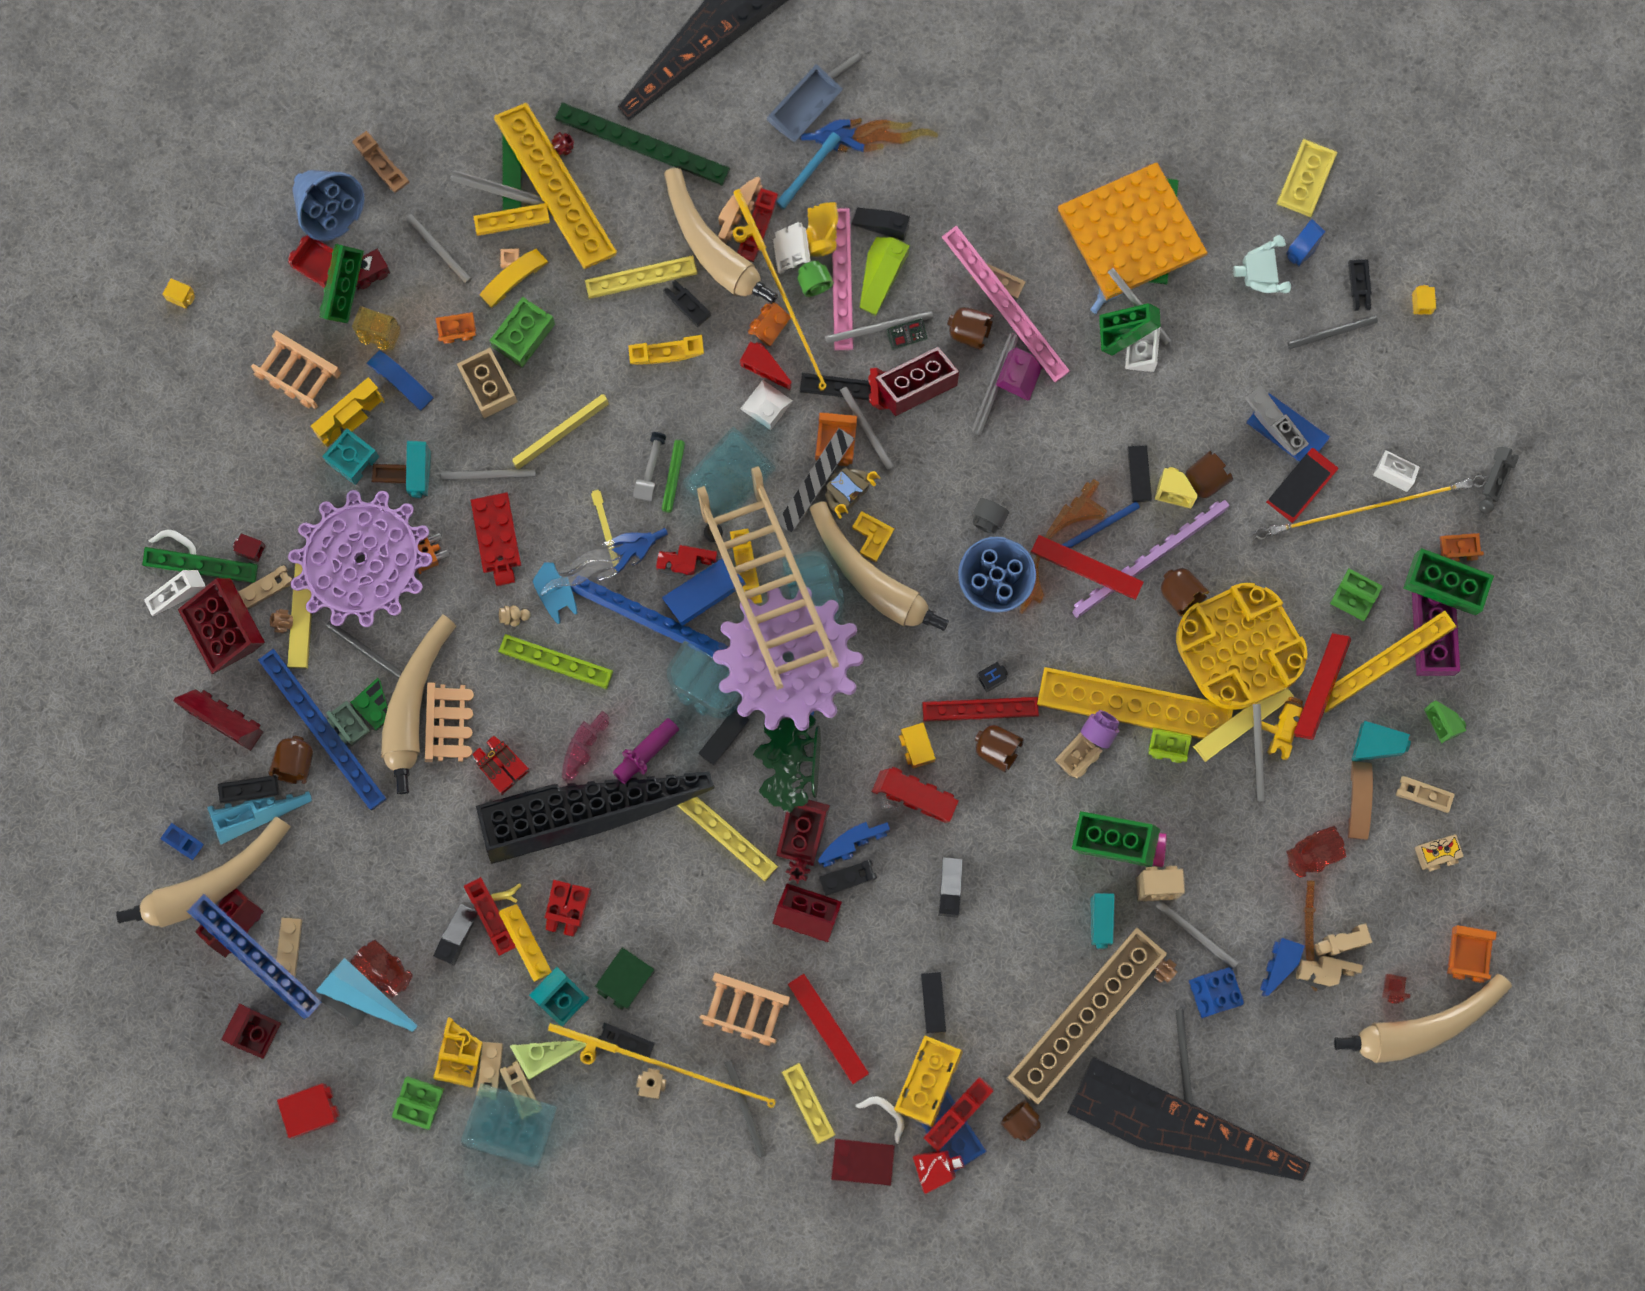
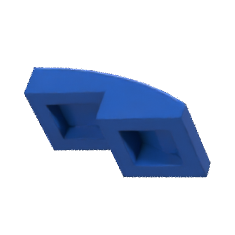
M173 823L169 825L160 838L191 860H194L204 845Z

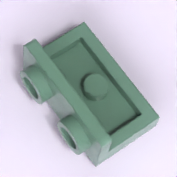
M345 701L332 712H326L329 716L326 720L333 729L335 727L339 729L340 733L338 735L344 743L349 742L353 746L371 732L348 701Z

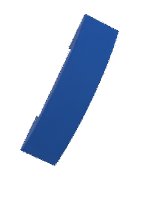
M381 350L367 362L380 376L382 375L420 411L434 398L407 371Z

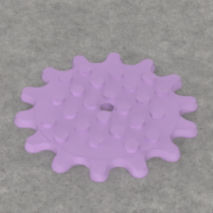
M352 490L348 492L346 504L342 508H335L328 501L320 504L319 511L322 514L320 523L312 525L306 522L299 526L298 532L306 538V545L302 549L290 551L288 555L290 562L302 566V573L291 581V587L296 591L304 589L311 591V598L306 603V610L308 612L317 613L324 607L330 608L332 611L330 621L334 626L343 625L348 616L355 614L359 617V622L363 627H370L374 622L376 611L385 609L390 615H399L402 610L399 603L401 594L405 592L419 594L422 591L423 585L415 578L414 573L417 569L428 567L432 563V557L429 553H422L418 550L419 543L428 537L429 529L423 525L418 527H411L409 525V518L414 512L411 504L406 503L398 509H390L388 506L389 494L386 491H379L373 501L365 503L361 500L360 493ZM365 555V561L361 563L356 562L358 556Z
M778 587L767 591L768 600L766 604L759 606L751 599H748V602L756 617L801 600L803 597L800 590H798L795 598L786 599ZM807 587V590H808L809 595H810V597H811V596H812V592H811V590ZM828 600L822 606H815V609L839 662V667L833 669L827 656L779 675L784 687L779 690L775 686L743 606L740 603L744 619L740 623H732L730 621L722 623L720 627L721 632L730 639V645L727 649L717 650L713 654L715 663L726 665L730 670L728 677L719 683L721 692L730 693L736 691L742 696V701L737 708L738 714L742 717H747L755 710L762 711L765 714V727L769 730H775L778 728L781 719L790 717L793 719L796 728L801 731L809 727V715L813 711H820L827 718L835 717L837 708L833 703V697L837 693H844L846 695L855 693L856 684L847 678L846 672L852 666H860L864 660L860 652L850 651L847 647V641L857 633L855 624L839 625L834 620V616L839 609L838 603L835 600ZM807 606L759 623L758 626L765 642L814 623ZM815 631L768 650L775 667L789 663L783 660L784 653L793 654L794 659L792 661L821 651L824 649L818 632Z

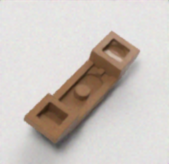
M367 131L352 141L368 164L394 193L410 183Z
M1352 761V795L1348 838L1368 840L1373 797L1372 763Z

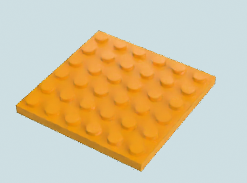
M1157 162L1058 206L1062 219L1106 300L1123 293L1108 274V271L1112 268L1116 270L1128 287L1133 289L1207 256L1203 243Z

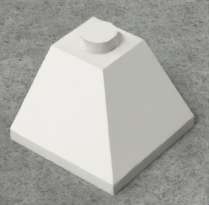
M762 380L741 407V410L771 430L793 400Z

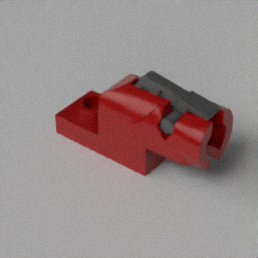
M680 545L678 554L676 552L659 551L656 568L659 572L681 579L685 575L695 574L698 560L702 564L711 565L717 562L718 554L717 551Z

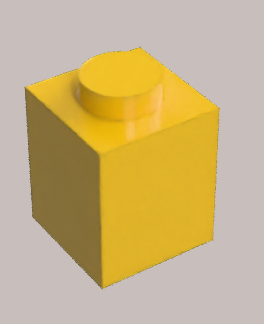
M170 278L162 294L167 301L186 309L195 299V292L191 286Z
M1420 285L1415 288L1412 293L1413 315L1433 314L1436 309L1435 287Z

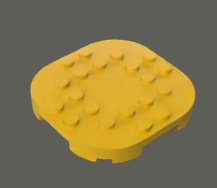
M1240 583L1231 586L1229 590L1191 606L1185 612L1176 632L1178 651L1202 694L1217 706L1232 710L1248 708L1289 688L1304 671L1308 656L1303 636H1299L1282 607V600L1269 588L1256 586L1255 583Z

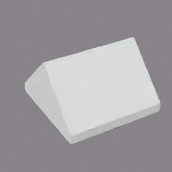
M1160 328L1127 347L1125 369L1154 372L1158 360Z
M1385 450L1373 476L1407 492L1415 482L1419 466Z

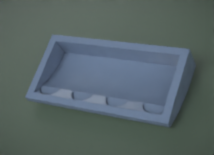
M816 64L770 113L766 120L795 142L843 89Z

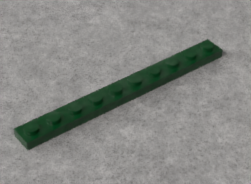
M563 102L555 116V120L722 186L730 171V167Z

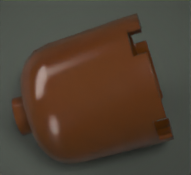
M961 307L956 310L954 315L949 316L947 325L950 326V336L960 343L983 350L985 344L982 343L984 337H989L993 325L991 319H993L994 315L968 307Z
M1211 451L1207 452L1189 467L1185 473L1186 478L1197 493V497L1203 499L1211 497L1233 481L1232 474L1229 473L1227 475L1223 469L1226 467L1224 462L1215 453L1212 454Z
M1179 568L1174 571L1171 569L1163 576L1165 579L1161 584V593L1180 617H1183L1185 612L1194 604L1203 602L1207 598L1205 594L1210 593L1188 569Z
M997 725L988 726L984 731L980 730L975 737V741H977V755L1006 773L1007 769L1011 768L1018 757L1015 754L1018 746L1022 748L1024 743L1022 737Z
M300 736L282 739L276 747L268 774L270 776L275 774L278 776V780L286 783L296 784L297 780L302 781V784L307 783L313 757L311 746Z

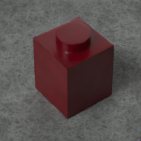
M241 533L239 538H236L234 541L233 551L238 556L258 563L266 545L261 540Z

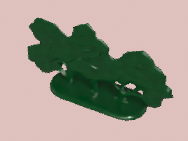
M809 715V727L804 731L798 730L791 718L788 720L785 717L781 719L778 728L775 730L767 729L764 720V733L768 735L771 742L761 744L753 753L757 759L763 761L762 764L767 769L773 768L775 770V774L763 782L759 793L764 798H767L773 807H781L783 811L789 813L795 807L804 806L808 802V795L803 791L804 786L808 782H811L813 797H817L821 732L818 725L815 729L814 738H811L808 734L809 730L816 723L813 715ZM804 735L806 739H802L800 736ZM814 743L813 757L806 755L805 745ZM804 761L813 762L812 775L804 776L800 771V765ZM803 780L798 787H792L795 781Z

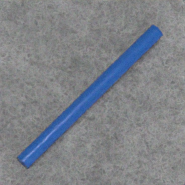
M1137 502L1132 503L1061 545L1068 548L1077 545L1139 509V504Z

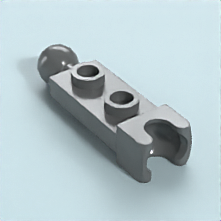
M1498 447L1494 455L1496 461L1484 486L1483 494L1486 496V499L1479 503V509L1482 513L1488 514L1493 511V502H1498L1510 470L1516 466L1519 456L1511 455V448Z

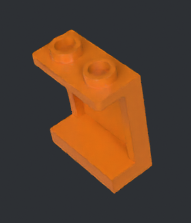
M819 413L815 461L818 460L838 428L855 438L857 416ZM855 439L838 463L839 466L853 464Z
M1459 925L1454 926L1452 929L1447 974H1451L1454 979L1465 980V977L1473 978L1472 981L1477 983H1484L1485 980L1491 979L1489 968L1492 942L1496 940L1497 932Z

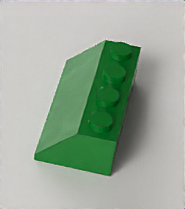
M335 244L319 317L348 324L364 250Z

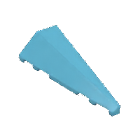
M308 791L304 795L294 798L292 794H288L286 799L282 800L268 797L244 801L243 804L232 807L231 803H228L222 809L214 810L213 806H209L207 809L220 844H223L273 820L274 817L278 818L311 802L312 799Z
M345 958L316 990L320 994L346 1003L377 1018H382L394 1025L406 1028L411 1032L417 1028V1025Z

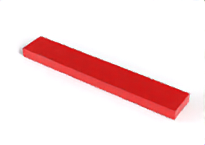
M1038 535L1031 550V554L1136 600L1144 583L1142 580L1041 535Z
M1331 634L1294 731L1296 737L1314 740L1352 640L1350 636Z
M1038 697L922 702L923 722L1039 717Z
M802 974L788 983L789 988L852 1085L867 1076L869 1072L806 975Z

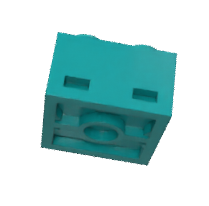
M346 428L322 457L329 466L356 485L363 477V470L368 465L372 466L378 460L379 455L375 449Z

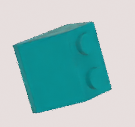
M558 967L529 995L561 1027L589 999Z

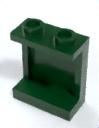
M622 947L595 985L598 989L597 994L605 999L608 996L614 1000L613 1005L622 1011L624 1008L629 1010L648 979L655 973V969Z

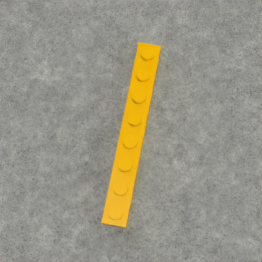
M1443 611L1335 682L1324 711L1325 714L1457 628L1447 612Z

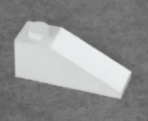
M183 570L144 599L151 615L155 616L193 597L206 586L198 570Z

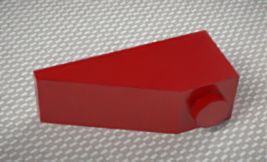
M750 341L740 359V366L791 390V380L768 350L765 349V346L758 342L753 343Z

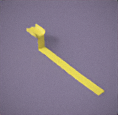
M595 490L592 491L591 496L598 511L614 568L619 561L617 554L612 551V548L615 547L602 505L604 502L601 491Z

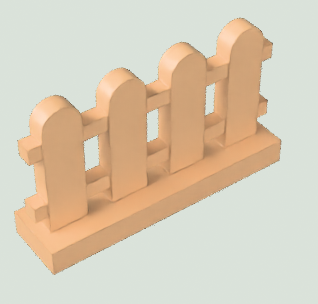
M427 682L425 762H432L433 757H438V761H443V758H458V762H463V758L471 756L472 749L469 746H463L464 739L471 738L473 731L470 727H464V720H470L473 717V711L470 708H465V701H471L474 693L470 689H465V685H460V689L445 688V684H440V688H435V683ZM435 700H440V707H434ZM445 701H460V708L445 707ZM434 719H439V726H434ZM444 720H459V726H444ZM433 738H439L438 745H433ZM444 739H459L458 745H443Z

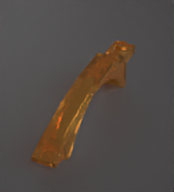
M1093 479L1091 483L1087 482L1081 489L1082 495L1079 498L1076 496L1070 506L1064 505L1047 531L1045 538L1051 539L1064 527L1079 521L1103 520L1107 510L1090 499L1098 489L1100 484L1098 481ZM1038 556L1033 561L1036 569L1035 585L1028 599L1020 606L1019 612L1021 614L1025 612L1033 600L1040 604L1044 597L1039 580L1040 557Z

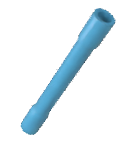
M832 132L804 170L776 201L780 208L784 210L802 185L841 140L836 133Z

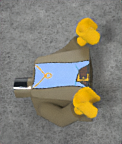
M843 468L838 474L833 471L828 478L829 483L826 485L825 497L828 507L841 519V513L848 514V510L869 490L868 482L872 486H876L874 479H880V476L875 471L869 473Z

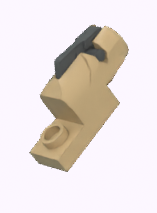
M1327 956L1319 957L1318 961L1300 960L1296 971V978L1307 985L1324 990L1327 986L1339 984L1341 972L1347 976H1354V974L1362 972L1363 965Z

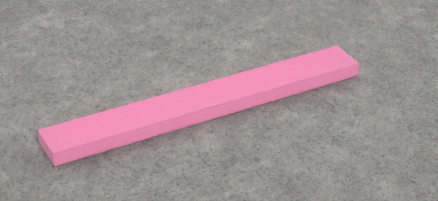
M850 208L837 209L838 224L836 229L837 238L835 240L837 247L836 251L832 253L834 334L853 330ZM853 338L834 342V350H853Z

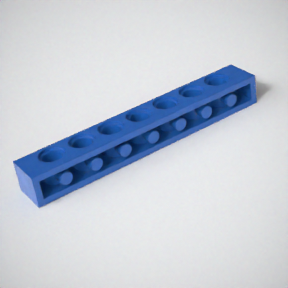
M205 894L187 910L196 921L303 1019L308 1018L322 1003Z

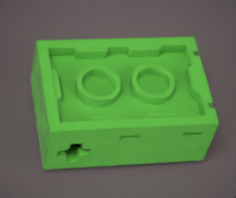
M522 297L489 340L492 348L523 368L555 326L553 316Z

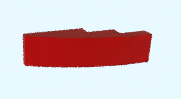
M979 1077L923 1138L938 1152L994 1090Z

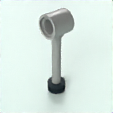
M652 432L650 441L653 442L647 469L644 479H637L633 498L651 502L654 499L656 483L651 482L660 445L665 444L666 435L660 432Z

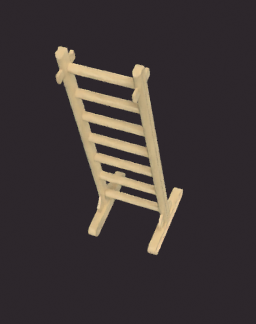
M759 466L751 469L756 503L713 518L705 486L697 488L703 520L709 524L777 690L784 688L779 676L782 673L827 656L833 669L839 667V662L766 494L762 473ZM765 507L772 525L723 542L717 527L718 524ZM773 532L776 533L782 547L781 550L736 567L733 566L727 549ZM784 556L786 557L793 574L744 592L737 574ZM796 581L803 599L756 617L754 616L748 602L749 598ZM807 606L814 624L765 642L758 626L759 623ZM815 631L818 632L824 646L823 650L775 667L768 649Z

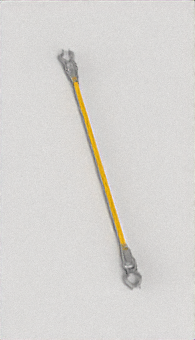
M1477 475V476H1476V477H1481L1482 479L1485 478V477L1482 476V475ZM1466 478L1460 482H1456L1452 485H1449V487L1440 488L1420 494H1415L1295 524L1271 525L1267 529H1265L1264 527H1260L1258 529H1263L1265 531L1268 530L1266 536H1276L1279 533L1286 532L1294 527L1302 525H1307L1327 519H1332L1448 490H1468L1471 489L1474 485L1476 487H1481L1483 485H1477L1476 483L1473 484L1475 478L1473 480L1472 478Z

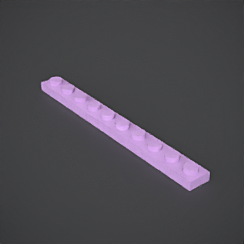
M1226 500L1221 503L1219 501L1215 502L1209 507L1210 511L1206 514L1202 512L1197 515L1192 524L1186 523L1179 529L1181 532L1177 535L1171 534L1164 540L1165 543L1159 546L1157 544L1149 551V555L1146 557L1142 555L1135 561L1134 566L1131 568L1127 566L1121 572L1133 577L1137 576L1227 511L1230 505ZM1103 587L1100 590L1096 588L1089 594L1090 597L1087 600L1081 599L1074 605L1075 608L1072 613L1076 618H1079L1115 591L1107 587Z

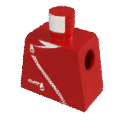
M947 1150L919 1153L913 1156L924 1194L956 1178L954 1170L964 1167L961 1156L950 1158Z

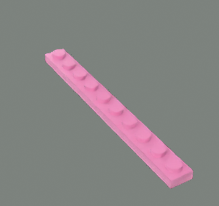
M955 226L943 235L942 239L1052 380L1056 383L1067 375L1070 370L960 229Z

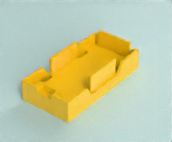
M369 377L311 425L316 436L326 447H329L341 435L340 427L344 430L347 428L353 432L369 418L361 409L371 411L379 403H385L384 398L378 391L379 388Z
M924 1035L894 1110L899 1114L933 1127L952 1075L955 1073L963 1055L962 1050ZM952 1063L953 1066H952V1068H951V1071L948 1072V1069H949V1067H950V1064ZM906 1089H909V1092L907 1093V1097L904 1098L905 1095H906ZM935 1101H938L935 1110L932 1109Z

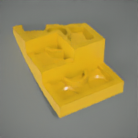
M449 1017L443 1034L434 1080L473 1088L482 1042L470 1035L465 1028H461ZM467 1065L473 1066V1070L470 1071Z

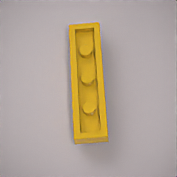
M546 203L473 216L477 236L550 223Z
M518 904L502 909L499 914L533 981L535 982L547 977L552 971Z

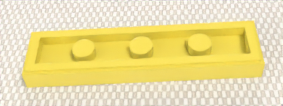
M800 1063L784 1070L782 1074L817 1144L835 1136Z

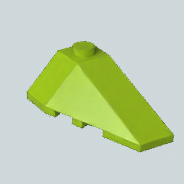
M875 238L867 255L859 308L875 316L877 315L909 255L910 245L895 238Z

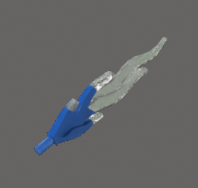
M663 528L653 534L651 532L624 533L603 542V548L623 545L612 549L593 550L582 554L566 568L558 569V574H568L582 565L586 566L574 575L550 581L542 589L541 595L543 596L554 587L579 585L591 575L601 570L610 569L598 574L597 580L612 577L622 571L632 557L634 559L631 565H637L644 559L656 540L668 535L667 530Z

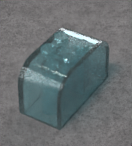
M809 551L794 555L793 557L804 583L812 592L811 599L815 606H822L828 600H835L839 605V609L834 616V620L837 624H840L844 594L842 588H838L839 577L837 570H833L830 560L820 552ZM783 558L782 569L784 576L793 574L787 559ZM796 581L787 584L791 599L796 597L799 590Z
M684 640L667 668L670 688L680 698L679 701L686 706L691 704L696 708L695 711L702 716L707 714L715 719H726L737 710L742 701V696L739 692L723 693L719 689V683L727 678L730 673L729 668L726 665L715 663L713 657Z

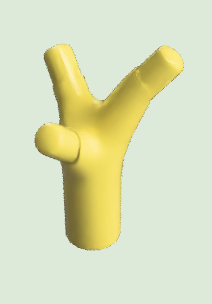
M519 883L507 891L491 894L494 901L507 899L516 903L517 899L512 897V895L521 887V884Z

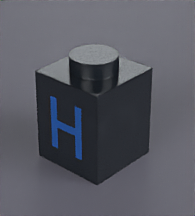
M996 662L978 672L977 678L987 693L1005 683L1008 672L1003 665L1000 666Z

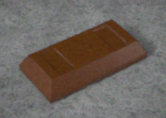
M373 464L371 482L406 484V465Z

